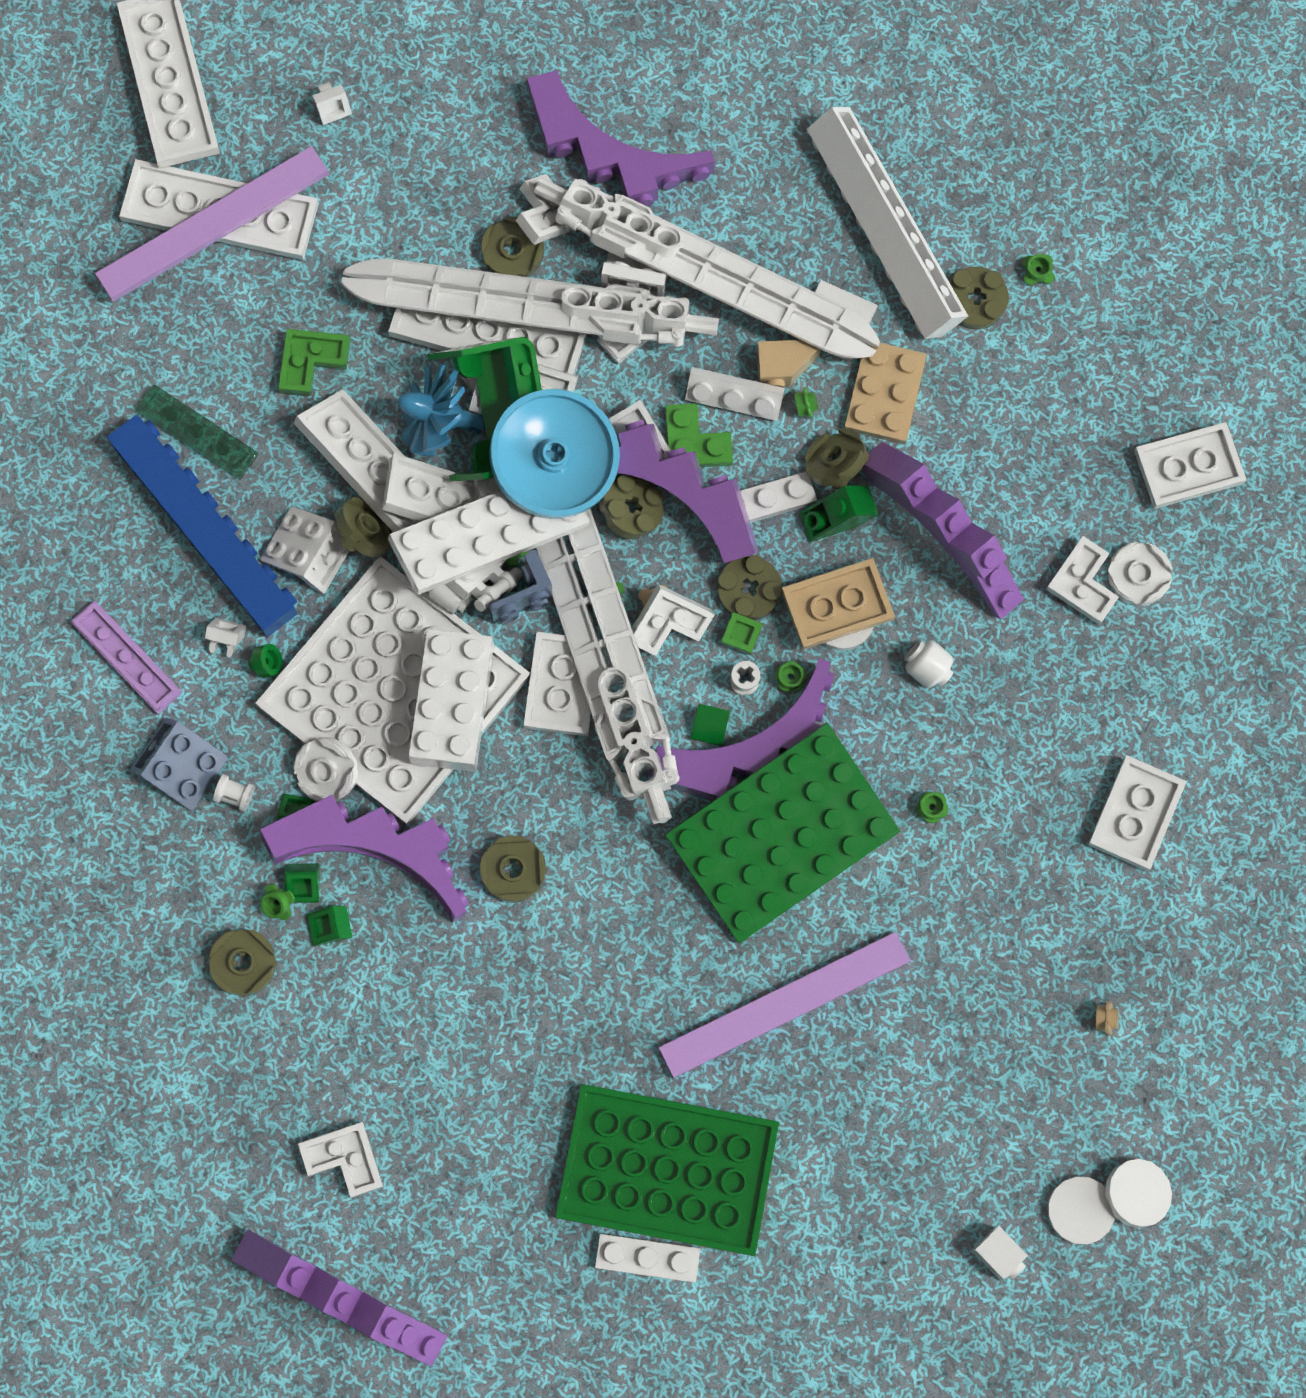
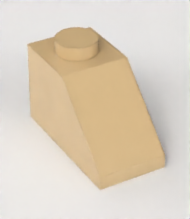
M802 340L758 341V382L783 388L791 386L820 356L821 349Z

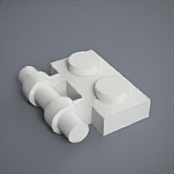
M504 560L446 583V585L463 600L467 599L471 594L477 598L474 602L475 608L483 612L490 604L499 601L503 593L511 592L523 575L522 571L517 567L510 571H503L501 568L507 561ZM490 579L494 585L486 586L484 583Z

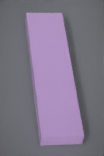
M95 600L70 621L158 715L182 694V691Z

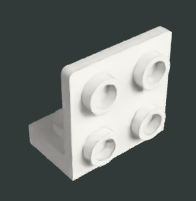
M609 252L607 262L603 264L601 287L606 288L615 284L644 288V290L650 291V295L663 297L668 275L631 257L621 258Z
M291 507L260 560L264 564L267 563L269 566L300 577L312 589L325 594L349 550L341 543L342 535L336 521Z

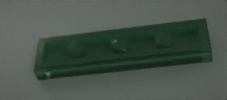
M155 384L136 408L139 414L239 480L242 479L259 456L257 451Z

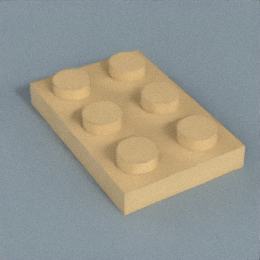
M879 343V348L868 345L877 351L872 357L861 358L844 428L851 429L858 434L905 445L927 354L884 343Z
M873 558L782 587L781 589L802 650L895 619Z

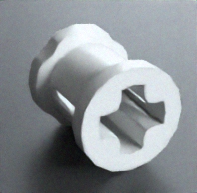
M741 661L734 666L730 678L732 690L741 696L751 695L757 690L760 681V670L755 663ZM747 673L751 675L750 682L745 681L743 684L739 682L740 675L745 676Z
M223 774L216 786L213 802L220 803L223 801L239 807V810L242 812H246L254 794L255 786L250 783L246 786L229 780V776Z

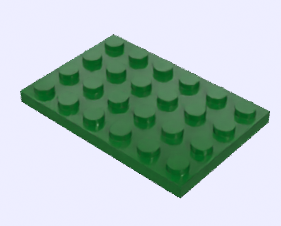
M824 723L667 831L664 835L737 943H741L901 831L830 725Z
M581 1084L555 1218L755 1257L779 1122Z

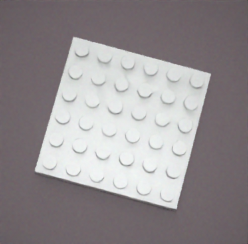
M379 557L255 704L304 744L322 737H330L341 741L351 750L357 762L358 776L355 785L408 825L454 770L411 764L409 759L427 628L476 635L481 634L457 615H453L429 598L427 592L416 595L408 578L385 559ZM495 645L482 735L531 675L530 672Z

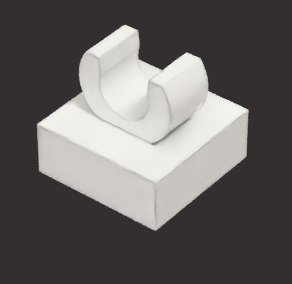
M330 82L318 86L320 93L313 95V99L323 125L352 114L342 85L332 88Z
M215 618L206 628L205 639L212 640L209 644V651L214 653L218 648V643H224L227 646L226 657H231L236 651L237 645L245 636L246 625Z

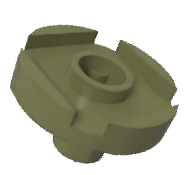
M518 217L504 218L502 222L488 227L481 242V252L485 267L493 273L531 277L532 273L542 263L544 242L533 245L516 222ZM512 242L518 243V249L521 250L519 253L509 255L508 251L504 249L505 246H511Z
M969 267L959 270L954 274L950 285L968 315L966 319L959 323L960 325L968 329H985L992 326L994 322L1002 317L1008 305L1009 295L1007 286L999 272L991 271L984 267ZM974 291H978L985 299L981 300L980 305H975L974 300L969 299L968 295H973Z
M837 429L839 433L832 436L827 432L818 437L807 449L804 458L807 462L805 471L817 485L824 487L832 486L836 490L846 486L849 480L868 462L870 456L864 442L858 433L851 429ZM832 457H838L837 459L831 461Z
M622 474L614 480L608 492L599 501V508L601 513L604 512L608 520L606 524L611 531L623 538L638 539L640 536L652 533L660 524L663 517L662 502L664 497L658 488L653 487L646 480ZM625 502L634 503L638 510H635L634 513L629 512V506Z
M352 497L334 512L337 527L342 535L341 543L347 550L351 552L357 550L366 556L377 559L389 550L391 545L388 537L393 531L362 498Z
M758 555L733 560L726 565L719 576V601L730 615L734 612L752 620L762 619L773 612L778 604L782 589L781 578L775 567ZM743 582H755L758 585L755 588L756 594L753 596L749 592L743 594L741 591L744 588Z
M505 836L496 840L485 851L480 862V875L484 886L492 896L504 902H522L539 892L546 877V863L542 852L530 840L521 836ZM512 860L516 861L517 866L523 867L522 872H518L515 878H510L509 873H504V867H509Z
M248 929L233 930L223 934L212 946L209 956V969L214 982L225 992L241 997L256 994L263 990L272 980L277 966L274 949L270 942L262 934ZM248 954L251 957L248 962L250 967L247 970L242 968L237 971L235 969L237 965L236 956L245 957Z

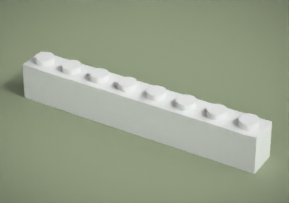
M831 107L807 128L812 138V144L820 152L827 164L828 173L836 180L841 189L842 198L850 205L854 212L858 226L867 235L872 251L879 257L885 267L886 276L894 283L900 294L902 304L909 310L915 321V327L925 339L942 337L966 319L968 315L850 107Z

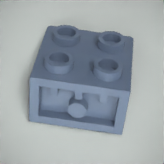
M536 550L524 554L525 565L521 566L527 588L489 605L493 623L501 621L502 624L512 622L519 618V612L528 608L531 611L542 609L549 604L548 600L553 598L552 584Z
M166 717L129 772L142 780L150 782L185 808L193 810L228 757L179 721Z

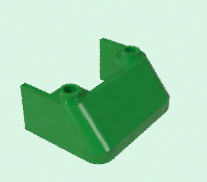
M526 337L461 346L427 354L428 360L453 358L454 367L459 371L458 374L461 377H476L487 439L477 442L471 450L473 469L449 475L450 482L484 480L494 477L490 464L489 450L496 424L505 410L516 400L529 393L542 390L535 348Z

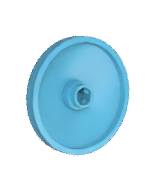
M561 389L535 391L511 404L495 426L489 450L493 476L505 496L520 509L535 516L550 519L576 516L596 505L613 484L620 459L616 432L604 412L582 395Z

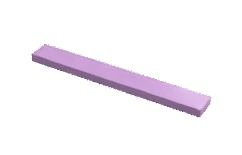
M310 146L95 274L114 302L329 175V172L313 147Z
M894 932L658 1049L672 1077L675 1078L910 963L911 960L897 933Z

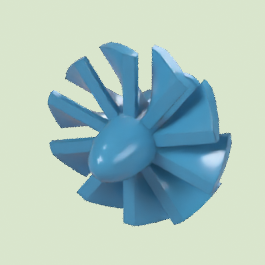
M439 364L434 381L432 382L431 366H426L424 393L413 382L410 387L411 392L399 396L398 405L402 410V416L407 426L401 435L403 441L410 447V452L434 457L436 456L437 449L451 442L446 433L448 430L459 428L476 435L480 434V431L483 430V415L463 410L457 403L465 392L464 387L461 386L450 398L459 373L456 369L453 370L445 381L446 365Z

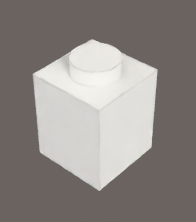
M1000 1226L994 1227L971 1250L999 1280H1005L1007 1277L1013 1280L1026 1267L1022 1261L1028 1255Z

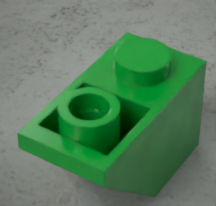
M844 486L801 511L799 515L809 542H814L856 528L876 517L879 513L868 486Z

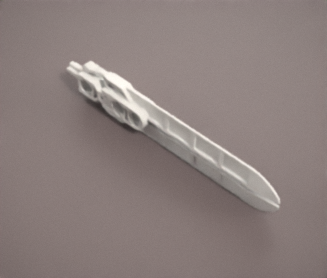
M540 178L534 193L559 205L555 218L557 223L565 224L574 231L577 229L590 237V241L594 245L621 258L631 257L830 354L846 358L872 357L877 351L868 345L879 348L880 340L877 334L857 313L654 215L651 208L620 194H615V196L600 191V188L588 184L583 179H575L568 190L543 178Z
M397 259L362 261L347 267L343 272V275L355 278L342 277V285L351 294L363 301L376 305L594 334L605 341L635 345L640 344L642 340L657 341L658 344H672L675 347L684 345L686 331L716 336L718 332L719 318L688 314L689 299L685 297L678 299L667 295L665 297L650 295V291L644 290V288L615 284L604 288Z
M591 509L585 511L590 521L589 525L586 528L568 534L574 554H569L564 536L538 546L536 549L552 584V596L605 757L616 775L614 780L625 799L629 801L636 798L640 800L645 799L653 824H662L672 818L663 791L671 789L670 786L676 784L680 779L674 755H671L669 733L656 701ZM576 561L578 562L589 595L587 597L583 595L573 563ZM589 604L593 606L603 636L601 640L598 639L587 607ZM602 648H607L613 667L608 668ZM620 681L624 682L623 688L620 691L611 692L613 684ZM630 710L634 711L631 720L621 722L623 713ZM655 742L663 743L665 756L662 758L663 763L657 753L650 749V746L656 744ZM622 754L626 756L623 763L627 774L621 772L616 762ZM654 770V775L650 780L641 781L640 778L644 771Z

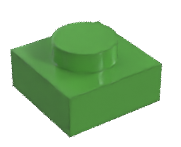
M733 612L721 644L751 656L763 623Z

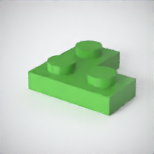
M287 329L278 387L279 392L311 396L315 366L347 369L351 342L350 335Z
M697 403L666 405L667 441L671 451L685 447L686 453L695 451L700 467L733 465L731 432L699 434Z

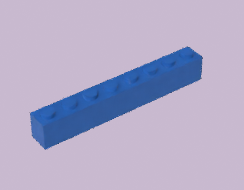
M138 414L108 435V441L268 638L298 615L293 606L297 603L296 599L286 587L280 590L275 584L274 580L277 579V576L267 563L262 566L254 558L258 553L247 539L242 542L235 534L238 528L229 516L225 515L222 518L215 510L219 505L208 491L203 494L196 486L199 480L188 467L183 470L176 461L180 457L169 443L163 446L157 439L161 434L149 419L144 422Z

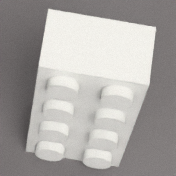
M427 628L409 750L411 764L476 772L494 650L492 636Z

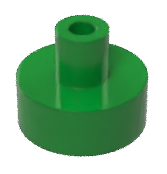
M273 644L257 646L252 652L248 666L262 678L275 676L282 670V655Z

